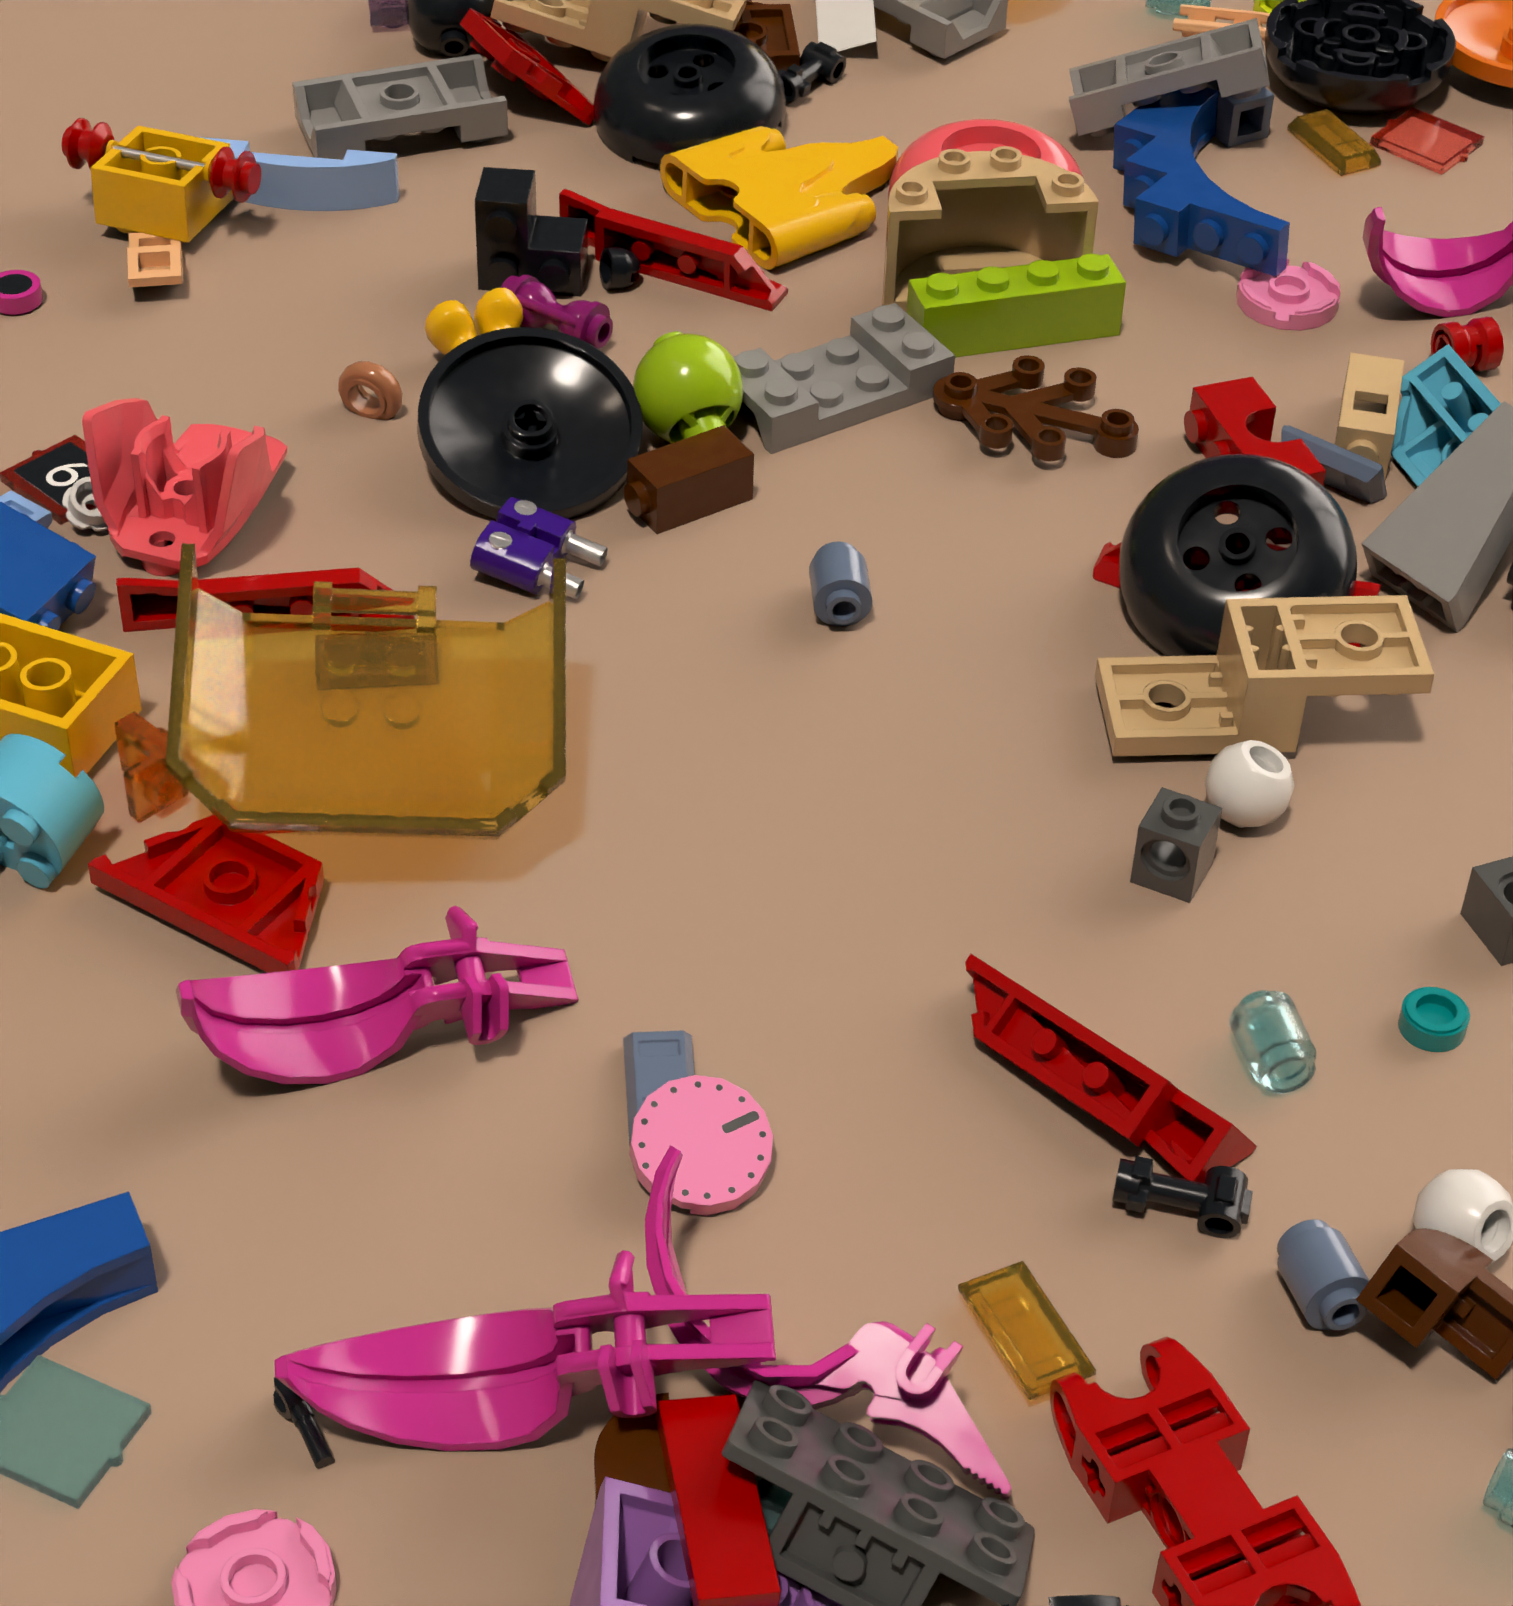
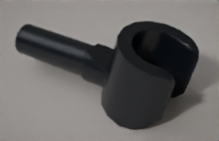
M274 1377L275 1391L273 1398L277 1412L285 1419L292 1418L295 1427L299 1429L315 1467L323 1468L333 1462V1457L315 1419V1414L309 1407L310 1404Z

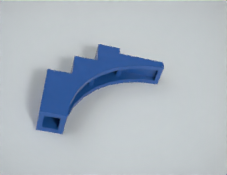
M1206 87L1200 91L1188 94L1181 93L1180 90L1162 94L1158 101L1149 105L1138 106L1115 123L1113 168L1124 171L1123 205L1135 209L1134 244L1178 257L1186 249H1190L1275 277L1286 269L1290 222L1258 211L1230 196L1207 177L1195 160L1198 151L1216 134L1218 90Z
M129 1191L0 1232V1393L9 1382L57 1342L103 1314L158 1292L151 1246Z

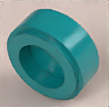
M1422 987L1411 991L1404 998L1398 1019V1027L1402 1036L1413 1046L1430 1052H1446L1457 1048L1463 1042L1470 1020V1012L1466 1003L1456 994L1438 987Z

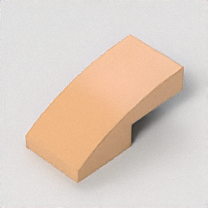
M140 232L128 233L127 265L129 288L183 283L181 241Z

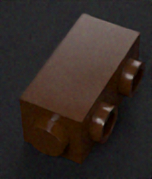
M725 425L627 459L628 484L624 486L626 505L634 516H639L656 534L753 500L754 453Z

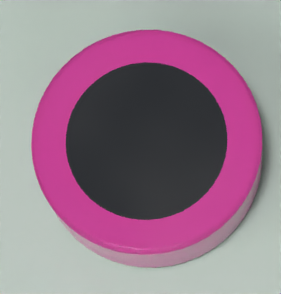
M9 270L0 273V313L21 315L33 311L41 304L43 295L40 279L36 274L25 270Z

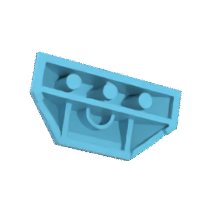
M1449 344L1402 376L1400 391L1402 398L1397 413L1391 455L1418 487L1501 404Z

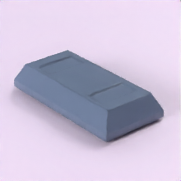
M1290 425L1283 426L1281 442L1302 439L1326 470L1324 484L1370 504L1386 497L1387 490L1381 464Z
M684 1030L632 1032L623 1038L629 1147L634 1118L647 1096L668 1081L695 1075L692 1035Z

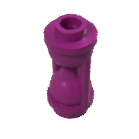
M530 275L510 276L500 287L511 290L522 304L523 320L520 327L542 328L547 324H553L558 328L559 332L579 338L597 349L604 347L611 337L613 322L610 318L609 308L603 303L576 300L567 305H560L557 303L553 292L546 285L540 283L538 279Z

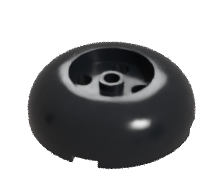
M1284 0L1270 13L1265 32V48L1271 68L1288 89L1299 97L1320 107L1352 114L1393 112L1414 105L1429 96L1442 83L1449 72L1455 53L1456 40L1452 29L1442 18L1432 21L1422 15L1424 6L1412 0H1305L1298 2V0Z
M706 24L667 26L645 33L630 41L604 67L594 94L595 125L603 142L615 154L632 164L637 158L658 164V171H660L661 159L666 154L760 126L776 129L777 126L782 127L786 115L784 84L776 65L768 54L756 43L737 32Z
M1254 454L1213 456L1193 462L1168 475L1148 492L1135 509L1124 532L1119 555V581L1128 614L1143 637L1165 656L1217 655L1226 599L1353 596L1357 578V552L1354 536L1344 512L1333 496L1318 481L1302 470L1283 461ZM1222 514L1236 515L1238 520L1232 524H1222L1216 520V517ZM1267 538L1270 539L1275 545L1289 543L1291 545L1283 551H1275L1268 547L1266 540ZM1195 552L1203 553L1209 559L1208 565L1200 570H1192L1186 566L1191 564ZM1256 582L1261 586L1254 590L1244 591L1254 586Z

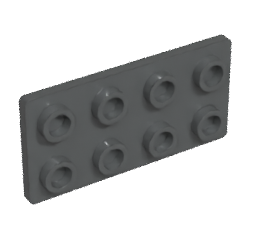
M759 1380L753 1382L721 1453L728 1460L791 1493L768 1536L777 1571L842 1606H921L939 1573L1002 1606L1007 1604L1009 1606L1017 1605L1023 1592L1035 1531L1032 1525L1025 1522L1019 1511L1000 1499L993 1497L982 1499L955 1485L952 1478L943 1469L925 1460L910 1461L884 1447L881 1440L872 1431L852 1422L841 1424L814 1410L810 1402L792 1388L783 1385L769 1386Z

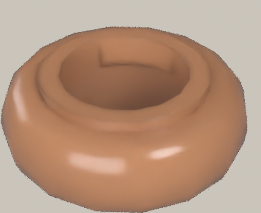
M358 361L347 366L339 377L338 392L342 402L349 411L370 419L389 420L400 410L403 396L401 387L392 373L383 366L370 361ZM362 386L374 391L378 398L371 396Z

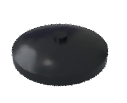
M529 327L506 328L487 332L463 342L447 353L436 364L424 383L419 399L417 434L422 456L429 470L441 486L458 501L481 514L497 519L498 511L510 497L530 501L539 508L569 520L594 511L615 496L628 480L627 459L638 456L643 431L642 411L635 390L627 376L613 360L591 344L571 335L553 330Z

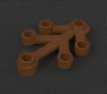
M1025 355L1017 357L1013 361L1012 371L976 379L969 373L955 372L939 379L933 387V400L937 404L938 412L951 420H968L979 433L980 443L988 448L1001 449L1009 446L1012 441L1013 425L1032 446L1031 452L1033 456L1042 461H1057L1064 456L1066 434L1057 427L1094 435L1093 446L1095 450L1106 457H1128L1135 452L1137 447L1139 427L1130 412L1123 409H1110L1105 411L1102 417L1055 406L1070 401L1084 402L1094 397L1097 376L1093 371L1086 368H1071L1065 372L1063 383L1036 389L1043 384L1045 364L1038 357ZM1018 388L1026 390L1036 389L1012 396L1001 394ZM989 411H993V412H997V413H1001V414H990Z

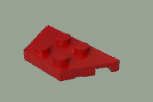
M471 8L469 9L460 25L473 37L470 46L487 59L493 61L491 66L496 71L513 82L519 77L526 82L524 86L542 100L548 102L551 99L587 125L591 124L595 118L594 103L519 32L507 28L503 29L501 24L495 19L486 17Z
M222 813L192 822L183 830L165 832L143 840L145 852L114 864L111 863L105 854L94 858L88 863L92 884L267 973L299 969L324 883L323 864L321 861Z

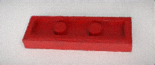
M736 1394L662 1400L657 1403L656 1423L693 1606H779L781 1590L754 1473L728 1460L721 1453L740 1412Z

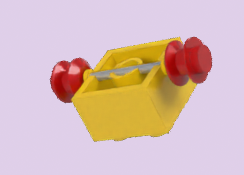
M85 118L76 119L72 126L65 130L62 137V152L66 156L70 167L81 169L87 162L91 170L95 223L115 227L122 233L140 232L178 240L182 243H189L233 200V197L237 202L244 203L251 194L257 192L261 182V167L256 163L253 153L244 151L238 159H235L230 143L139 125L118 142L114 140L112 130L107 123L99 122L92 129L89 121Z

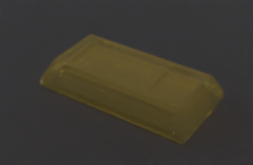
M1328 109L1297 116L1287 126V130L1340 176L1381 165V159L1376 150Z
M1024 1261L958 1284L960 1294L1030 1401L1049 1395L1050 1385L1054 1379L1074 1372L1081 1375L1084 1380L1096 1375L1095 1367Z

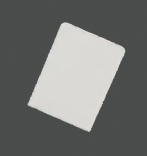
M815 0L818 43L823 42L837 49V52L877 41L873 0Z

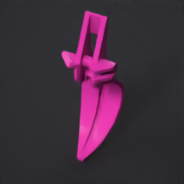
M1382 207L1374 208L1365 220L1362 238L1372 270L1384 283L1391 286L1396 296L1418 311L1445 318L1471 315L1501 298L1510 286H1513V221L1504 230L1480 236L1436 239L1404 236L1385 231L1386 219Z
M458 906L449 908L445 917L451 939L411 945L405 948L397 958L272 973L184 980L178 983L176 989L183 1019L190 1030L200 1036L214 1056L245 1075L280 1084H329L363 1075L402 1049L413 1030L425 1027L435 1020L443 1019L445 1024L463 1020L470 1044L484 1045L501 1039L509 1030V1010L538 1009L555 1005L560 1006L562 1004L567 1005L569 1003L574 1004L578 1002V996L564 949L488 941L487 938L477 937V930L479 929L477 923ZM517 970L520 982L506 981L501 973L491 974L489 979H486L485 973ZM458 979L457 983L443 984Z
M671 1145L655 1171L645 1216L646 1266L655 1295H688L673 1248L671 1230V1204L674 1184L683 1154ZM704 1320L668 1324L679 1344L711 1343L710 1327ZM881 1321L865 1324L856 1332L849 1343L812 1365H764L758 1362L727 1368L704 1369L724 1390L742 1398H746L753 1382L759 1380L769 1386L783 1385L796 1390L810 1402L814 1410L836 1404L847 1397L855 1396L862 1390H869L874 1393V1397L867 1408V1416L870 1417V1422L875 1425L903 1427L925 1436L941 1447L966 1475L971 1474L973 1480L979 1479L981 1485L986 1484L988 1490L994 1489V1493L996 1495L1001 1494L1002 1499H1009L1012 1494L1008 1479L947 1378L963 1346L953 1341L947 1350L939 1347L932 1351L931 1354L925 1351L936 1328L928 1323L924 1325L915 1338L889 1322Z
M622 1250L616 1255L609 1278V1295L556 1303L553 1305V1308H528L446 1319L324 1343L275 1359V1378L318 1412L347 1428L395 1444L442 1451L500 1450L538 1440L569 1415L572 1396L595 1389V1386L601 1384L604 1388L609 1411L614 1416L640 1418L657 1412L655 1376L682 1371L727 1368L748 1365L749 1363L775 1361L776 1352L771 1296L769 1294L650 1295L649 1292H634L632 1267L635 1257L630 1251ZM709 1320L710 1344L646 1343V1329L688 1321ZM602 1331L614 1332L615 1348L608 1344L601 1345L600 1349L593 1350L592 1334Z

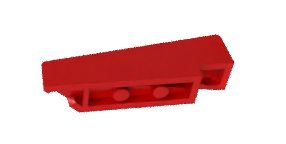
M563 189L559 193L560 217L588 219V245L595 247V260L600 261L602 250L605 247L629 249L637 255L640 261L638 273L771 312L788 294V288L768 279L741 245L612 209L571 190Z
M359 567L186 581L116 578L123 632L182 628L184 643L414 625L411 593L394 591Z
M970 954L966 959V971L973 978L977 1008V1013L971 1014L974 1037L1137 1147L1140 1146L1143 1140L1147 1141L1185 1179L1204 1183L1206 1172L1210 1168L1215 1166L1231 1167L1251 1155L1257 1146L1236 1126L1179 1090L1160 1074L973 954Z

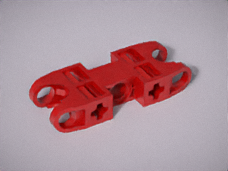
M1164 1337L1142 1346L1140 1364L1150 1392L1141 1397L1131 1399L1116 1397L1105 1392L1096 1382L1088 1384L1076 1372L1052 1380L1050 1385V1404L1059 1439L1070 1467L1107 1524L1141 1510L1167 1548L1160 1551L1152 1594L1160 1606H1361L1356 1590L1339 1553L1298 1495L1263 1509L1238 1471L1242 1468L1250 1427L1212 1373L1177 1340Z

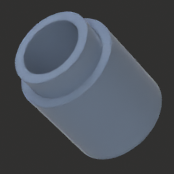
M837 541L823 545L818 549L809 566L814 611L820 620L829 625H853L864 619L872 607V594L866 560L849 543Z
M1317 1219L1302 1221L1289 1228L1281 1236L1277 1244L1279 1255L1277 1266L1307 1322L1312 1327L1320 1330H1344L1356 1325L1362 1320L1368 1310L1356 1298L1370 1280L1343 1234L1339 1230L1331 1228L1326 1222Z

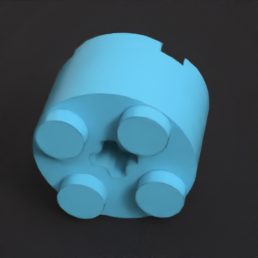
M9 734L0 740V865L17 870L20 876L29 884L44 889L48 888L52 881L60 874L95 828L96 823L104 813V802L97 786L83 770L75 778L59 764L66 756L61 751L31 736Z

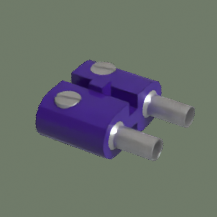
M510 497L498 511L497 521L491 520L478 537L471 555L470 567L473 570L532 594H537L543 586H546L577 599L582 592L584 580L556 568L567 553L601 566L606 559L608 547L575 535L576 522L539 508L530 501Z

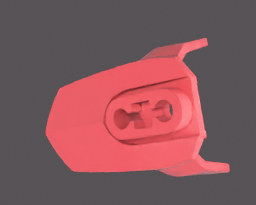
M139 398L111 401L86 411L82 419L94 501L108 526L110 540L123 558L130 557L142 560L143 569L154 576H171L206 565L218 555L240 531L254 511L287 454V446L284 443L265 435V428L255 425L253 431L248 432L223 425L191 424L173 444L170 417L162 415L157 420L149 402Z

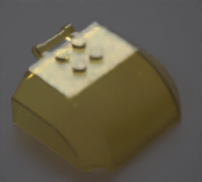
M182 543L166 769L232 833L499 840L563 784L566 779V559L553 558L549 601L506 622L436 620L437 586L418 585V591L333 588V582L314 581L312 615L242 613L198 588L195 544ZM332 613L417 616V619L332 616Z

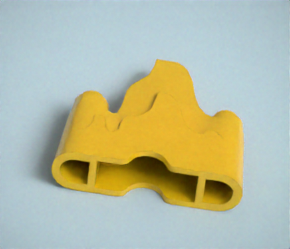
M760 126L666 154L661 159L660 175L667 193L676 202L701 221L724 222L734 226L736 231L731 236V243L743 246L756 264L766 270H770L860 235L859 233L866 231L876 219L875 205L866 193L880 187L891 178L897 162L898 146L886 137L879 136L853 143H808L786 149L785 140L779 130Z

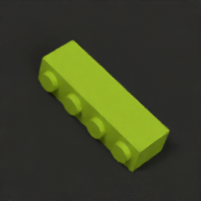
M1085 254L1079 258L1057 261L1037 260L1026 265L1003 268L990 266L984 267L979 271L956 274L936 273L929 277L909 280L906 313L949 349L955 357L1119 336L1126 281L1109 254Z

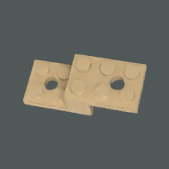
M494 0L490 18L502 21L503 26L509 30L521 33L528 31L547 36V40L552 44L561 47H572L575 45L590 50L594 57L609 62L622 47L641 36L648 12L651 18L665 24H675L677 22L683 24H706L733 31L745 10L747 0Z
M1407 595L1226 599L1217 655L1097 658L1095 679L1113 756L1142 757L1153 755L1218 754L1226 746L1248 740L1264 742L1279 752H1296L1307 696L1336 697L1340 695L1430 693L1434 671ZM1348 643H1359L1361 647H1356ZM1155 703H1170L1172 708L1161 707Z

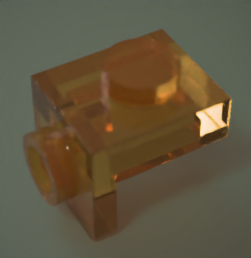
M135 711L116 721L114 726L121 770L124 771L123 777L129 815L136 821L143 822L188 795L182 747L175 742L167 730L162 727L156 728Z

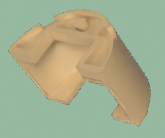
M1001 146L994 148L992 151L965 152L960 149L944 150L939 154V157L916 165L904 173L895 182L890 191L882 305L896 303L906 312L908 283L910 279L925 278L936 273L956 274L979 271L984 267L990 266L1003 268L1026 265L1037 260L1057 261L1079 258L1085 254H1093L1099 201L1090 187L1084 183V178L1080 174L1067 171L1053 163L1038 158L1022 155L1018 149L1013 147Z

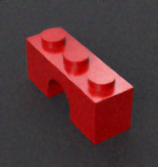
M1253 376L1193 387L1190 410L1184 416V428L1188 440L1191 443H1195L1205 458L1226 454H1254L1270 457L1302 470L1322 486L1324 485L1326 470L1302 439L1271 442L1276 406Z

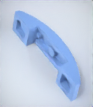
M199 137L230 143L235 159H238L242 152L250 151L249 141ZM347 149L344 159L340 160L252 152L256 163L261 167V182L257 192L251 194L248 200L245 201L247 203L289 210L343 211L378 207L397 203L399 200L397 153Z

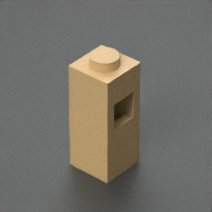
M1350 352L1334 445L1381 464L1386 480L1395 436L1404 360Z

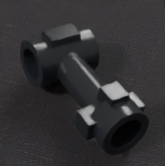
M813 41L810 42L802 52L800 66L793 64L787 70L782 69L779 71L784 84L786 103H792L799 96L803 98L808 95L811 82L815 79L836 83L845 70L846 58L838 54L837 49L823 42L818 44Z
M1135 1156V1161L1120 1158L1112 1200L1126 1203L1125 1209L1142 1213L1147 1201L1198 1211L1197 1225L1201 1231L1216 1238H1231L1240 1233L1242 1224H1247L1253 1191L1247 1189L1248 1177L1246 1174L1230 1166L1210 1168L1206 1172L1204 1183L1154 1173L1153 1159Z

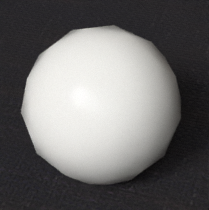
M1248 740L1226 746L1212 760L1205 780L1209 803L1222 807L1221 818L1239 828L1259 827L1274 822L1288 807L1295 786L1291 766L1286 757L1271 745L1256 740Z
M1474 1169L1447 1170L1436 1175L1418 1193L1412 1217L1415 1230L1421 1228L1434 1229L1455 1236L1493 1259L1492 1263L1502 1257L1513 1242L1512 1199L1510 1194L1486 1173Z

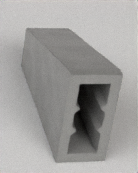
M1505 401L1501 403L1361 543L1371 575L1399 594L1407 595L1409 601L1456 633L1466 624L1513 538V406Z

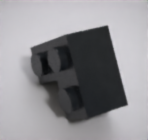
M483 167L475 197L478 290L491 291L495 288H500L503 282L513 275L518 277L530 275L546 285L554 295L581 297L588 267V219L537 215L535 170Z

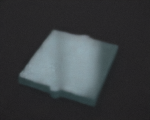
M37 1355L7 1394L0 1395V1474L79 1509L110 1467H118L123 1463L122 1452L152 1414L151 1405Z

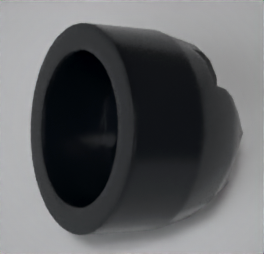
M605 247L602 250L599 271L604 289L628 288L638 280L640 261L637 255L631 250L621 247Z

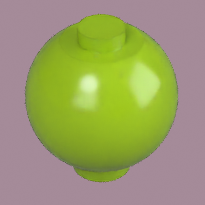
M674 331L660 336L639 362L633 380V388L641 406L644 424L654 434L671 443L723 425L729 427L735 420L743 399V381L735 359L721 344L711 338L698 334H683L682 332Z

